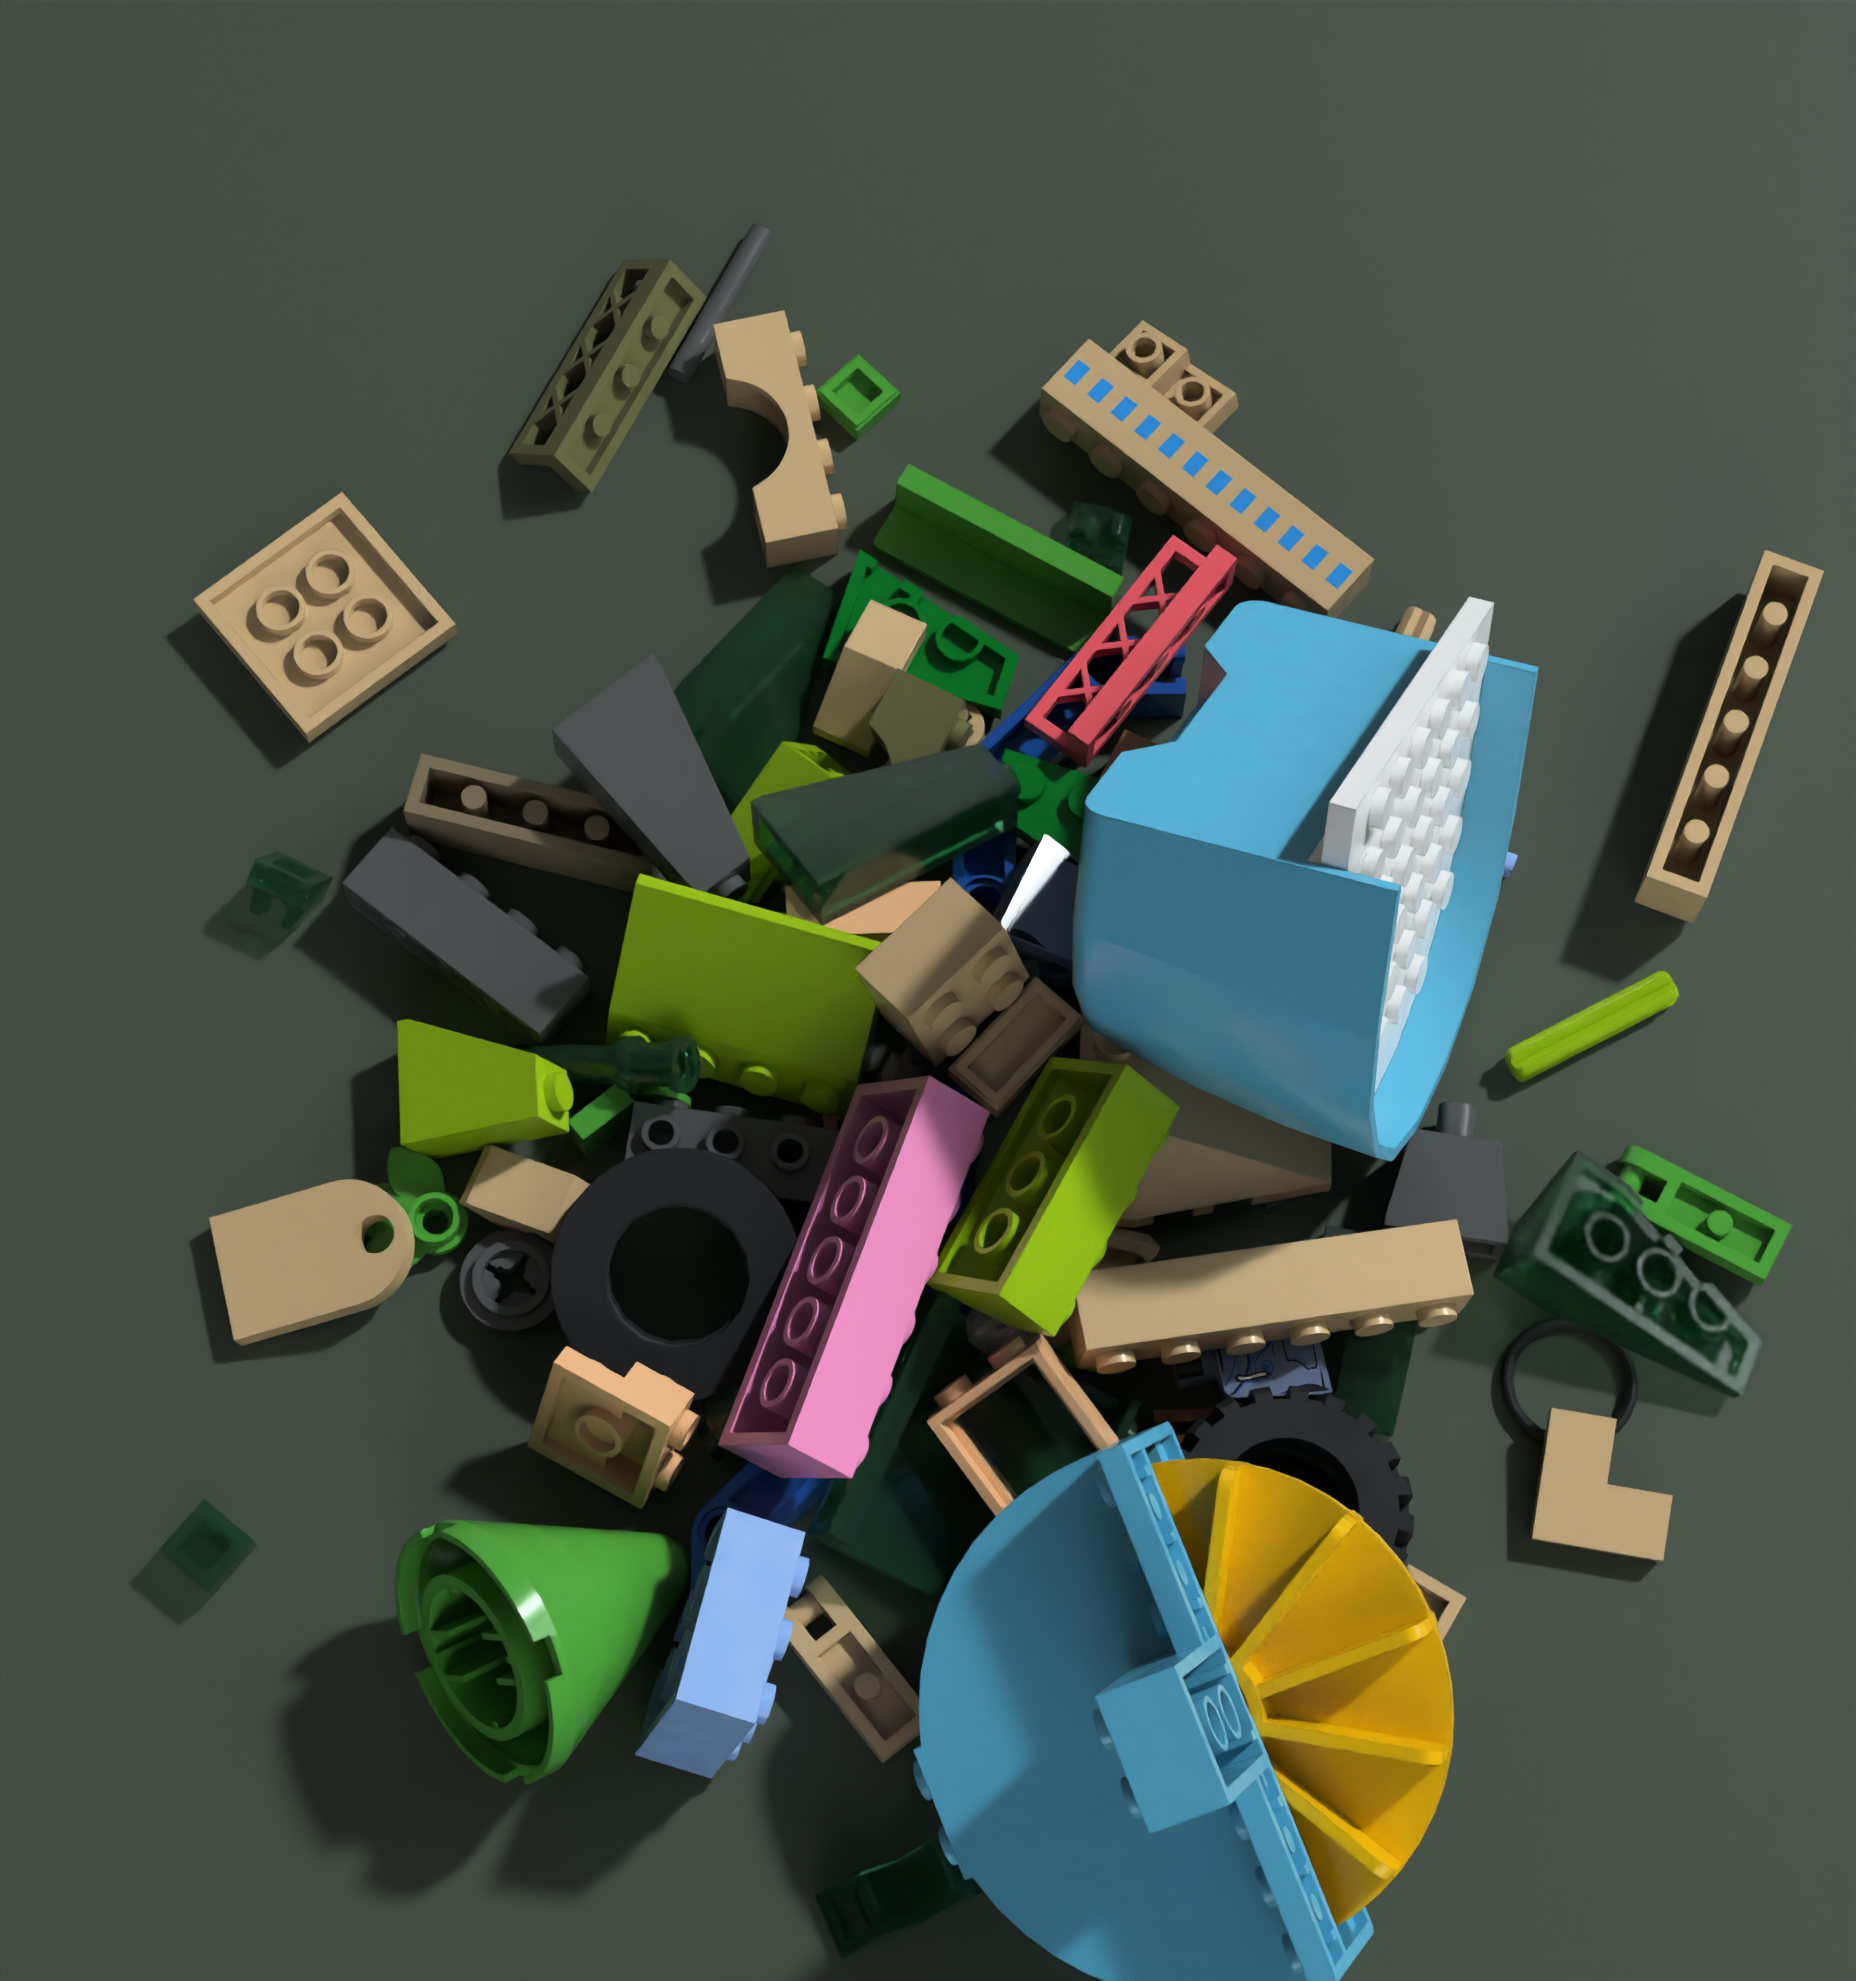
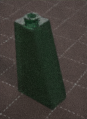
M982 743L760 796L750 801L754 843L821 925H825L1017 826V797L1021 794V786L1011 766L1005 761L999 763Z

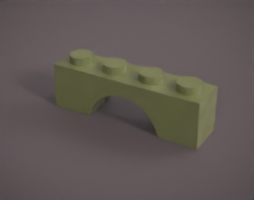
M897 668L869 722L874 740L881 746L891 761L892 773L888 795L878 812L859 828L840 835L809 836L781 890L785 901V886L882 883L891 866L898 870L901 868L915 840V835L909 833L919 811L926 814L931 811L942 790L944 780L937 777L948 755L958 758L971 734L973 725L966 722L969 714L965 700Z

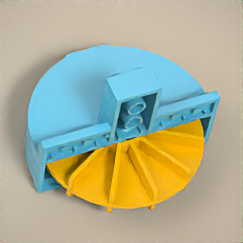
M1168 1421L1114 1442L1051 1473L1020 1494L997 1514L976 1538L955 1569L939 1601L927 1637L920 1675L918 1706L921 1745L913 1750L917 1761L913 1763V1772L921 1794L928 1801L933 1799L943 1824L939 1827V1839L946 1858L953 1866L959 1865L964 1880L973 1877L994 1905L1025 1935L1055 1957L1103 1981H1339L1374 1934L1373 1925L1365 1906L1375 1899L1402 1870L1420 1844L1435 1815L1446 1783L1452 1754L1454 1704L1446 1651L1437 1627L1438 1622L1435 1614L1430 1610L1420 1588L1403 1562L1383 1538L1363 1521L1364 1518L1355 1510L1351 1511L1330 1495L1302 1480L1247 1462L1210 1458L1185 1459L1176 1434Z

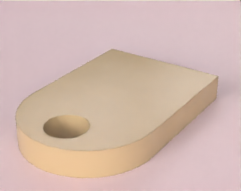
M337 1180L209 1218L233 1340L241 1346L373 1308L396 1292L408 1275L413 1262L415 1237L406 1211L387 1192L374 1184L361 1180ZM379 1221H390L394 1228V1237L389 1247L379 1253L367 1252L364 1246V1237L368 1228Z

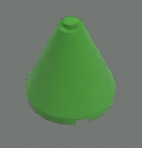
M456 1519L443 1520L414 1533L403 1545L396 1564V1609L402 1635L418 1630L430 1666L415 1672V1675L430 1706L447 1733L465 1755L479 1768L504 1783L518 1776H524L525 1785L531 1784L561 1768L688 1592L691 1576V1558L681 1543L673 1541L662 1533Z

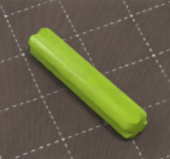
M1657 971L1508 1048L1504 1056L1505 1063L1512 1076L1518 1082H1525L1674 1005L1679 997L1678 989L1667 972Z

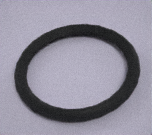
M1569 1315L1546 1318L1533 1323L1522 1331L1506 1352L1500 1376L1504 1403L1510 1416L1520 1429L1534 1440L1544 1444L1546 1430L1530 1420L1516 1397L1514 1373L1520 1354L1530 1342L1542 1334L1552 1330L1573 1329L1597 1337L1611 1349L1619 1361L1625 1383L1624 1396L1620 1408L1613 1418L1617 1419L1615 1435L1620 1432L1631 1417L1637 1402L1638 1392L1635 1364L1628 1349L1620 1339L1599 1323L1587 1318Z

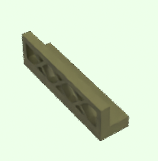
M670 259L623 260L508 454L518 464L550 466L576 492L592 493L707 298ZM642 280L637 290L629 295L636 281ZM611 332L610 336L600 343L602 338ZM581 380H583L580 386L573 392H571L573 387ZM554 429L545 445H539L545 434Z

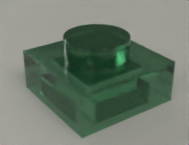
M203 1499L159 1550L174 1565L213 1596L257 1545L252 1538L208 1501Z

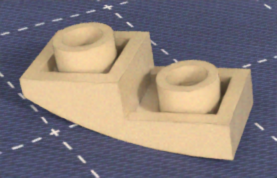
M1143 320L1109 353L1212 434L1238 408L1235 392L1190 363L1187 348Z

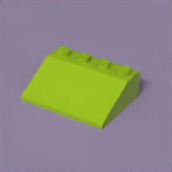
M639 873L635 883L609 1008L606 1049L619 1052L625 1057L636 1061L647 1060L680 1067L687 1070L692 1077L700 1079L710 1078L744 1088L754 1095L772 1096L804 1105L820 1114L832 1113L845 1117L857 1085L864 1084L870 1068L880 1016L878 1007L855 968L882 942Z

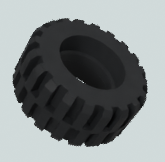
M1289 1386L1286 1397L1273 1398L1270 1387H1262L1250 1390L1246 1400L1237 1402L1233 1397H1229L1214 1406L1211 1416L1205 1420L1198 1418L1185 1432L1183 1441L1180 1444L1185 1459L1210 1458L1241 1461L1253 1465L1264 1461L1281 1459L1288 1460V1465L1297 1466L1311 1472L1333 1491L1341 1504L1351 1511L1355 1510L1364 1518L1363 1521L1378 1533L1403 1564L1405 1563L1408 1556L1406 1553L1407 1546L1413 1536L1415 1518L1414 1515L1409 1513V1503L1413 1498L1409 1477H1400L1397 1466L1401 1457L1392 1442L1390 1441L1382 1445L1374 1436L1378 1427L1376 1423L1364 1413L1355 1420L1342 1411L1346 1401L1331 1394L1327 1395L1324 1403L1308 1398L1309 1388Z

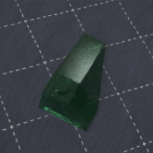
M795 565L784 574L674 690V694L725 805L732 812H734L781 742L796 743L801 725L805 721L810 706V698L820 668L823 667V655L843 600L841 595Z
M1579 1150L1572 1153L1515 1224L1493 1277L1542 1310L1729 1397L1736 1398L1741 1396L1763 1342L1713 1283H1702L1678 1255L1683 1250L1681 1245L1670 1233L1662 1236L1639 1209L1644 1202L1630 1185Z

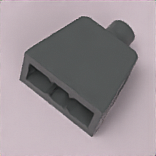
M1442 1102L1438 1106L1436 1131L1416 1130L1405 1145L1379 1230L1457 1219L1466 1256L1492 1260L1500 1259L1508 1244L1509 1236L1504 1152L1502 1143L1498 1141L1474 1138L1477 1115L1476 1107L1463 1102Z

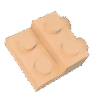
M566 1346L553 1363L527 1446L641 1510L656 1488L664 1492L669 1490L683 1466L685 1457L674 1452V1450L681 1451L686 1446L699 1422L700 1416L689 1410L695 1393L639 1362L634 1364L624 1378L609 1370L600 1362L590 1359Z

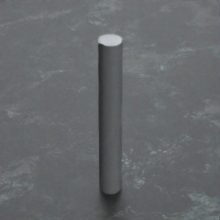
M752 224L673 359L667 372L675 380L681 383H688L714 339L713 324L724 322L773 238L772 233L764 226Z

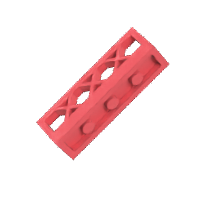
M1172 535L1025 718L1024 726L1083 768H1086L1232 585L1237 558L1219 545H1216L1209 555L1205 557ZM1174 558L1194 571L1193 575L1178 593L1164 594L1161 574ZM1154 585L1155 595L1144 597ZM1158 609L1159 617L1141 639L1127 640L1124 621L1129 614L1135 611ZM1117 631L1119 641L1107 643ZM1121 655V665L1106 684L1090 686L1087 667L1093 659ZM1080 677L1082 688L1070 689ZM1084 701L1085 710L1070 727L1068 733H1065L1046 719L1057 704Z

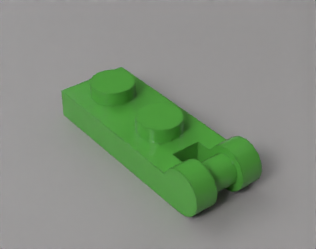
M1634 1145L1626 1146L1618 1161V1167L1621 1169L1615 1183H1608L1598 1200L1601 1208L1618 1218L1632 1220L1760 1287L1765 1281L1793 1225L1646 1149ZM1644 1182H1651L1663 1188L1656 1203L1639 1194Z

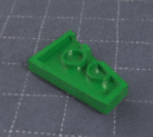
M860 549L823 655V668L835 671L844 645L869 601L873 600L927 624L925 638L906 671L907 673L965 700L966 704L977 707L981 714L1001 720L1019 666L1020 655L959 614L952 616L925 598L923 590L906 579L904 582H901L880 568L876 559Z

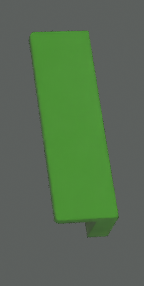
M910 464L906 466L896 482L895 507L873 540V547L876 551L1072 655L1085 645L1122 599L1123 576Z

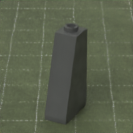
M651 653L552 728L555 753L668 882L738 901L747 891V882L751 880L750 857L662 665Z

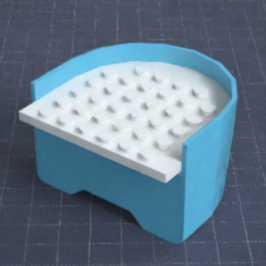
M1468 597L1438 643L1265 601H1245L1234 607L1204 646L1198 704L1172 738L1165 744L1121 752L1085 800L1073 913L1072 984L1085 1022L1093 1032L1200 1090L1283 1126L1375 1158L1391 1162L1395 1159L1416 1132L1445 1071L1469 1003L1499 897L1516 813L1539 667L1489 655L1488 640L1494 602Z

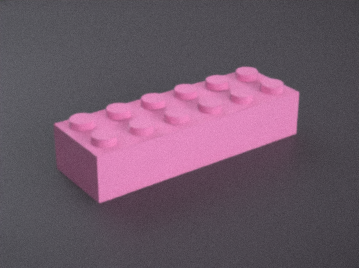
M931 1076L857 1085L718 1443L719 1446L780 1478L853 1477L855 1469L862 1463L869 1447L868 1434L877 1410L886 1400L891 1390V1373L900 1349L914 1329V1312L923 1288L937 1268V1251L946 1227L955 1217L960 1207V1190L970 1164L976 1159L983 1146L984 1137L982 1132L990 1114L989 1110Z

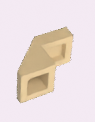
M870 600L844 645L813 724L812 733L868 758L877 743L872 736L869 722L897 668L905 672L907 671L925 638L927 624Z
M485 1145L459 1203L504 1230L536 1233L555 1245L558 1232L567 1213L590 1184L573 1174L493 1145Z

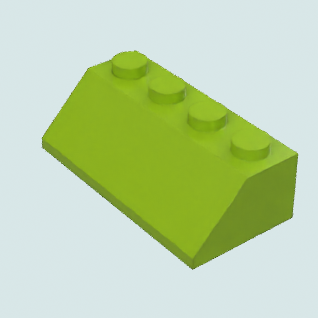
M1050 1057L938 1257L937 1268L927 1284L933 1289L1016 1330L1055 1337L1060 1326L1073 1313L1075 1299L1092 1268L1103 1258L1107 1249V1240L1123 1211L1136 1198L1138 1184L1152 1158L1166 1143L1169 1136V1127L1177 1115L1180 1106L1127 1064Z

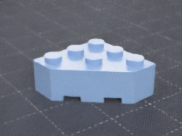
M727 1508L714 1527L704 1552V1559L711 1561V1565H704L702 1567L694 1589L691 1588L674 1632L673 1640L680 1642L678 1649L672 1648L664 1669H660L637 1744L636 1756L712 1779L726 1760L732 1762L736 1760L742 1742L750 1743L757 1723L761 1725L766 1723L776 1693V1685L768 1683L767 1678L774 1659L782 1660L793 1628V1621L783 1619L789 1596L795 1598L799 1596L808 1572L809 1558L800 1556L806 1532Z

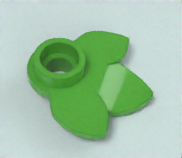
M392 1147L387 1161L389 1183L376 1184V1186L399 1202L411 1221L415 1237L412 1268L426 1254L443 1255L456 1249L466 1237L469 1220L465 1207L459 1203L460 1200L456 1196L445 1192L444 1177L438 1164L426 1155L417 1153L409 1148ZM435 1215L443 1216L448 1220L446 1229L439 1234H431L425 1230L426 1221ZM379 1221L368 1228L365 1236L371 1239L366 1246L367 1252L379 1253L389 1247L394 1237V1228L390 1221Z

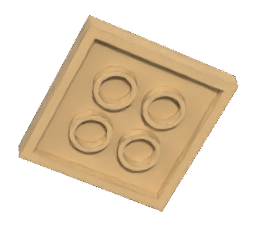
M343 492L193 599L197 611L308 743L458 634L455 622Z

